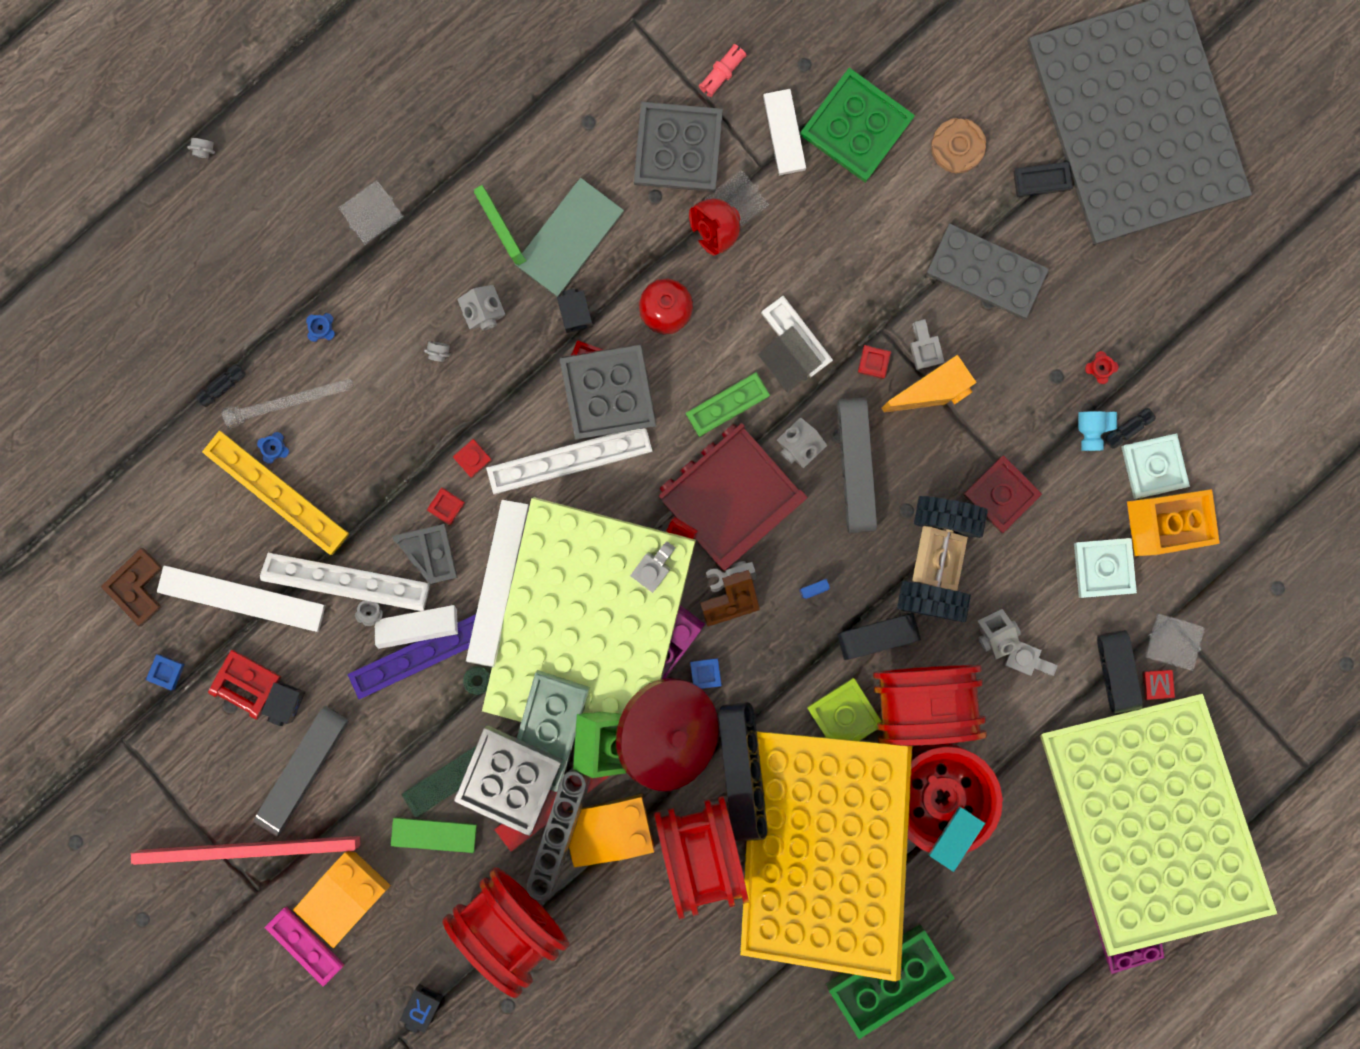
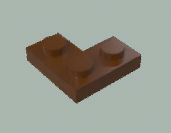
M140 548L101 588L138 626H143L161 608L159 603L143 587L163 568L144 548Z
M749 570L733 573L722 578L726 595L713 597L700 603L707 627L760 610Z

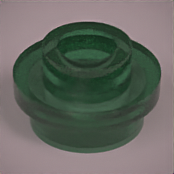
M481 667L471 668L463 677V685L471 694H483L487 691L490 674ZM476 675L482 678L480 686L473 684L472 680Z

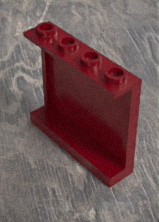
M742 423L738 427L732 424L721 434L724 437L717 445L714 442L709 444L701 452L703 457L697 463L691 460L680 470L683 474L676 481L671 478L659 488L662 492L659 495L660 500L676 518L698 530L695 537L696 541L723 571L729 568L808 498L802 490H798L745 430Z

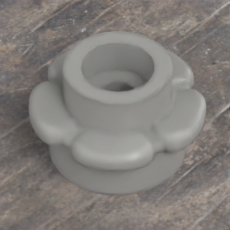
M191 138V145L187 146L189 150H192V156L209 159V154H215L213 150L214 142Z
M428 341L427 349H424V352L429 354L428 359L444 362L445 357L451 356V353H449L450 345L445 343Z
M365 600L359 603L355 613L356 620L359 623L362 622L365 626L375 625L376 621H380L383 616L378 603Z

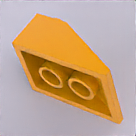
M956 355L889 400L882 407V410L884 412L939 406L945 405L950 401L955 405L973 392L970 387L977 382L959 356Z
M1212 489L1127 501L1134 556L1159 555L1220 544Z
M642 794L581 809L569 845L574 867L623 860L654 853L655 846Z
M346 851L293 911L334 948L391 885L355 851Z

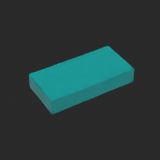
M959 806L928 855L954 872L985 823Z

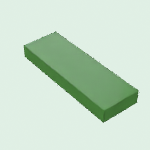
M483 185L474 189L477 199L511 259L518 266L526 262L527 260L489 193Z
M756 372L685 414L697 435L701 437L769 398L770 394Z
M394 817L391 846L474 853L477 824Z

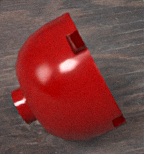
M712 198L700 201L690 208L689 221L692 231H699L703 240H698V242L706 252L714 256L727 251L734 245L739 237L741 220L740 214L735 207L721 199Z
M669 278L658 279L649 284L642 292L639 301L640 317L653 332L662 335L675 334L687 325L691 319L693 311L692 297L687 288L680 282Z

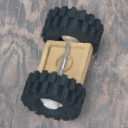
M919 496L914 525L923 527L914 568L912 580L914 582L902 581L897 609L966 623L971 595L957 591L968 539L965 536L983 537L988 509L956 500Z

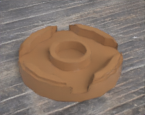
M950 119L942 123L934 133L931 143L932 156L936 163L945 171L966 173L975 168L983 159L986 149L985 135L982 129L972 120Z

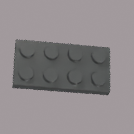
M949 223L926 275L1025 320L1049 269Z

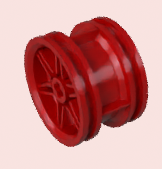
M952 743L917 745L913 747L908 839L922 850L930 852L943 832L938 827L939 823L943 820L949 823L959 806L964 809L966 805L972 807L971 814L985 823L966 853L977 849L990 838L1002 814L1003 798L995 773L980 757ZM940 763L946 766L942 775L936 772V766ZM964 777H969L971 780V784L967 788L961 785V780ZM914 779L922 780L923 786L921 789L913 788L912 781ZM938 790L946 791L943 795L945 799L943 802H940L938 799L935 801L938 797L936 793ZM915 808H923L924 811L921 817L914 816L913 811Z
M724 796L718 797L719 803L711 805L710 799L705 800L703 811L680 817L675 814L674 808L668 809L669 815L662 817L660 812L654 813L679 920L685 918L684 912L692 911L693 916L699 915L698 908L700 905L724 899L728 901L729 907L735 906L734 900L741 898L743 904L749 903Z
M495 867L490 871L491 879L486 877L480 881L482 892L467 906L457 904L453 908L454 915L447 914L443 918L442 923L449 937L465 958L496 988L510 997L517 998L522 994V987L527 988L533 983L530 971L544 957L551 961L556 960L559 957L558 949L564 951L570 945L562 929L537 900L531 898L527 890L514 878Z

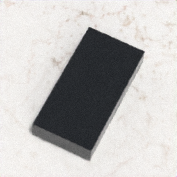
M1069 162L1016 168L1013 171L1017 198L1071 191L1073 189Z

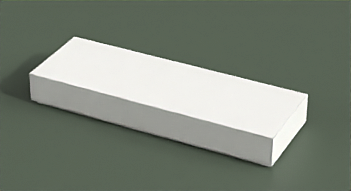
M787 89L764 94L763 98L778 174L784 175L805 171L806 165L791 90Z
M784 296L761 312L810 378L833 361Z
M454 605L383 618L375 623V645L378 649L458 634L457 609Z

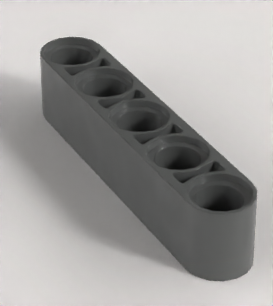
M866 397L838 399V421L848 533L876 531L877 519Z
M326 705L321 709L253 821L255 824L277 837L282 833L346 729L349 719Z
M573 767L561 779L529 876L527 892L535 900L546 899L557 885L591 782V777L574 770ZM570 776H578L582 781V786H574L570 781ZM562 802H569L573 806V812H566L562 808ZM553 828L562 829L565 837H557L553 832ZM545 854H552L556 859V863H549L545 859ZM541 879L545 881L548 889L540 888L536 880Z

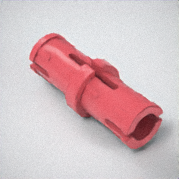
M733 44L721 61L714 63L713 70L699 84V88L703 93L708 92L707 96L712 97L723 82L732 77L733 70L747 56L743 49L737 50L739 48L738 45Z

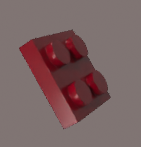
M1002 455L963 495L973 505L988 509L987 519L1000 533H1004L1042 493Z

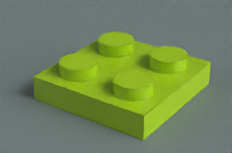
M854 678L807 707L826 738L860 741L876 731L877 723L882 722Z

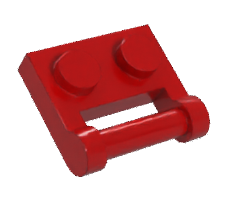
M231 650L209 688L208 694L214 697L219 696L249 712L250 717L258 720L262 715L261 712L273 683L279 682L282 676L237 651ZM225 681L232 682L257 696L258 699L253 703L224 687Z

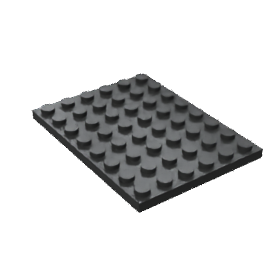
M1149 0L1039 34L1027 40L1066 162H1069L1071 178L1093 245L1242 200L1252 195L1188 0Z

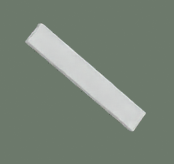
M643 428L613 433L494 465L486 469L493 494L495 495L648 454L653 451L647 429Z
M506 500L501 501L466 661L469 663L495 667L504 614L530 507L528 504Z
M273 553L267 554L260 574L261 581L418 611H424L430 590V584L426 582Z
M163 566L157 593L315 632L320 630L326 606L169 566Z

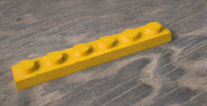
M219 431L202 451V453L328 554L333 555L348 537L349 533L222 431Z

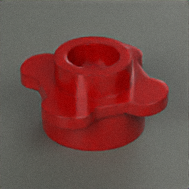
M1100 351L1095 354V359L1091 363L1086 364L1085 371L1087 374H1092L1097 378L1099 384H1106L1108 377L1118 371V364L1108 357L1105 352ZM1100 365L1104 366V370L1099 369Z

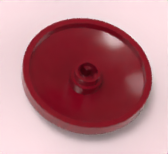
M660 679L641 688L625 706L617 727L616 748L619 760L626 773L637 783L657 791L675 790L695 780L710 762L716 748L718 718L715 707L701 688L681 679Z

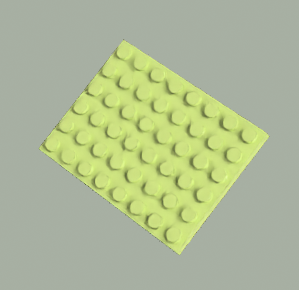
M536 497L531 498L504 614L496 664L491 670L482 711L521 722L535 672L539 670L590 687L583 713L609 712L622 714L627 703L641 688L651 682L662 679L696 540ZM668 541L676 547L664 563L671 569L652 593L630 575L647 552L655 556L663 544Z
M1203 694L1040 735L1108 956L1277 914Z

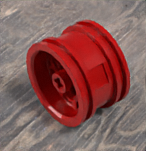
M981 665L931 666L873 672V678L879 679L880 685L874 687V692L880 693L882 722L877 723V729L883 730L884 735L878 737V743L899 746L933 745L986 738L987 731L981 730L980 727L981 724L986 723V717L979 715L977 687L983 685V680L976 678V672L982 671Z

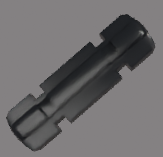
M233 364L227 369V373L223 372L207 386V390L203 389L196 395L199 403L204 407H208L214 402L215 397L219 398L235 385L234 381H239L245 376L244 370L238 364Z
M1149 408L1142 410L1137 416L1117 428V432L1114 431L1105 437L1106 443L1112 449L1117 448L1123 443V440L1126 441L1141 431L1144 425L1147 426L1155 421L1154 413Z

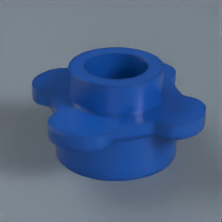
M325 313L323 316L309 315L306 322L309 330L307 336L309 340L316 342L318 339L332 340L334 338L335 332L332 330L334 318L331 314ZM319 325L323 326L322 330L318 329Z
M275 432L272 436L258 440L257 446L264 455V462L271 464L275 459L280 457L286 458L289 455V449L285 447L283 443L284 436L281 433ZM274 445L276 449L272 451L271 446Z

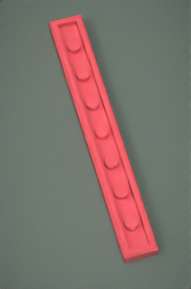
M360 836L144 849L131 853V864L355 851L360 846Z

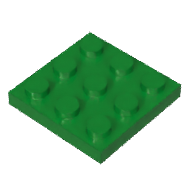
M848 68L803 128L800 136L866 183L914 119L915 115L854 70Z

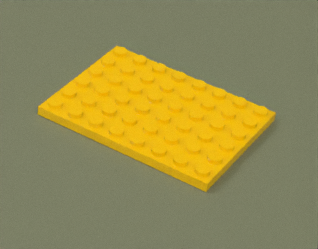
M757 731L767 819V836L764 840L746 842L744 881L749 903L743 904L740 955L890 981L900 980L912 746Z

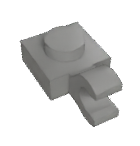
M926 320L914 322L912 327L917 341L910 343L916 370L945 363L938 336L930 338Z
M666 541L655 556L647 552L630 576L653 593L671 568L664 563L676 547Z
M745 561L734 563L725 573L718 569L708 570L706 572L707 578H719L717 584L710 586L711 591L717 592L724 588L722 578L733 573L749 570L752 580H755L756 572L753 563H746Z
M1020 641L1021 648L1008 654L1004 664L1029 676H1032L1034 669L1054 676L1057 665L1039 658L1042 650Z

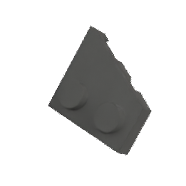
M446 524L392 536L394 542L399 545L429 584L458 578Z

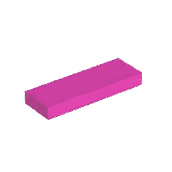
M287 906L264 927L323 987L344 966L339 958Z

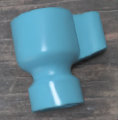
M1078 412V429L1084 435V439L1081 441V451L1104 450V441L1101 439V434L1117 429V412Z

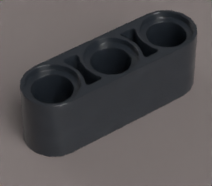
M914 613L837 633L844 660L921 640Z
M1122 630L1097 635L1101 667L1112 713L1116 714L1142 709V696L1128 632Z

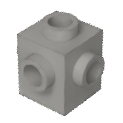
M494 285L473 288L457 299L469 329L480 327L482 331L497 326V320L505 316Z
M801 417L777 439L783 448L780 453L791 464L794 461L803 468L827 446L816 429Z
M1003 609L978 620L982 636L978 637L980 644L985 652L990 650L995 659L1011 654L1013 651L1021 648L1018 636L1021 635L1020 629L1014 620L1011 621Z

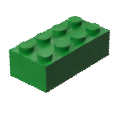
M919 924L903 934L900 980L890 981L841 973L827 982L826 985L858 1039H861L955 978L929 936Z

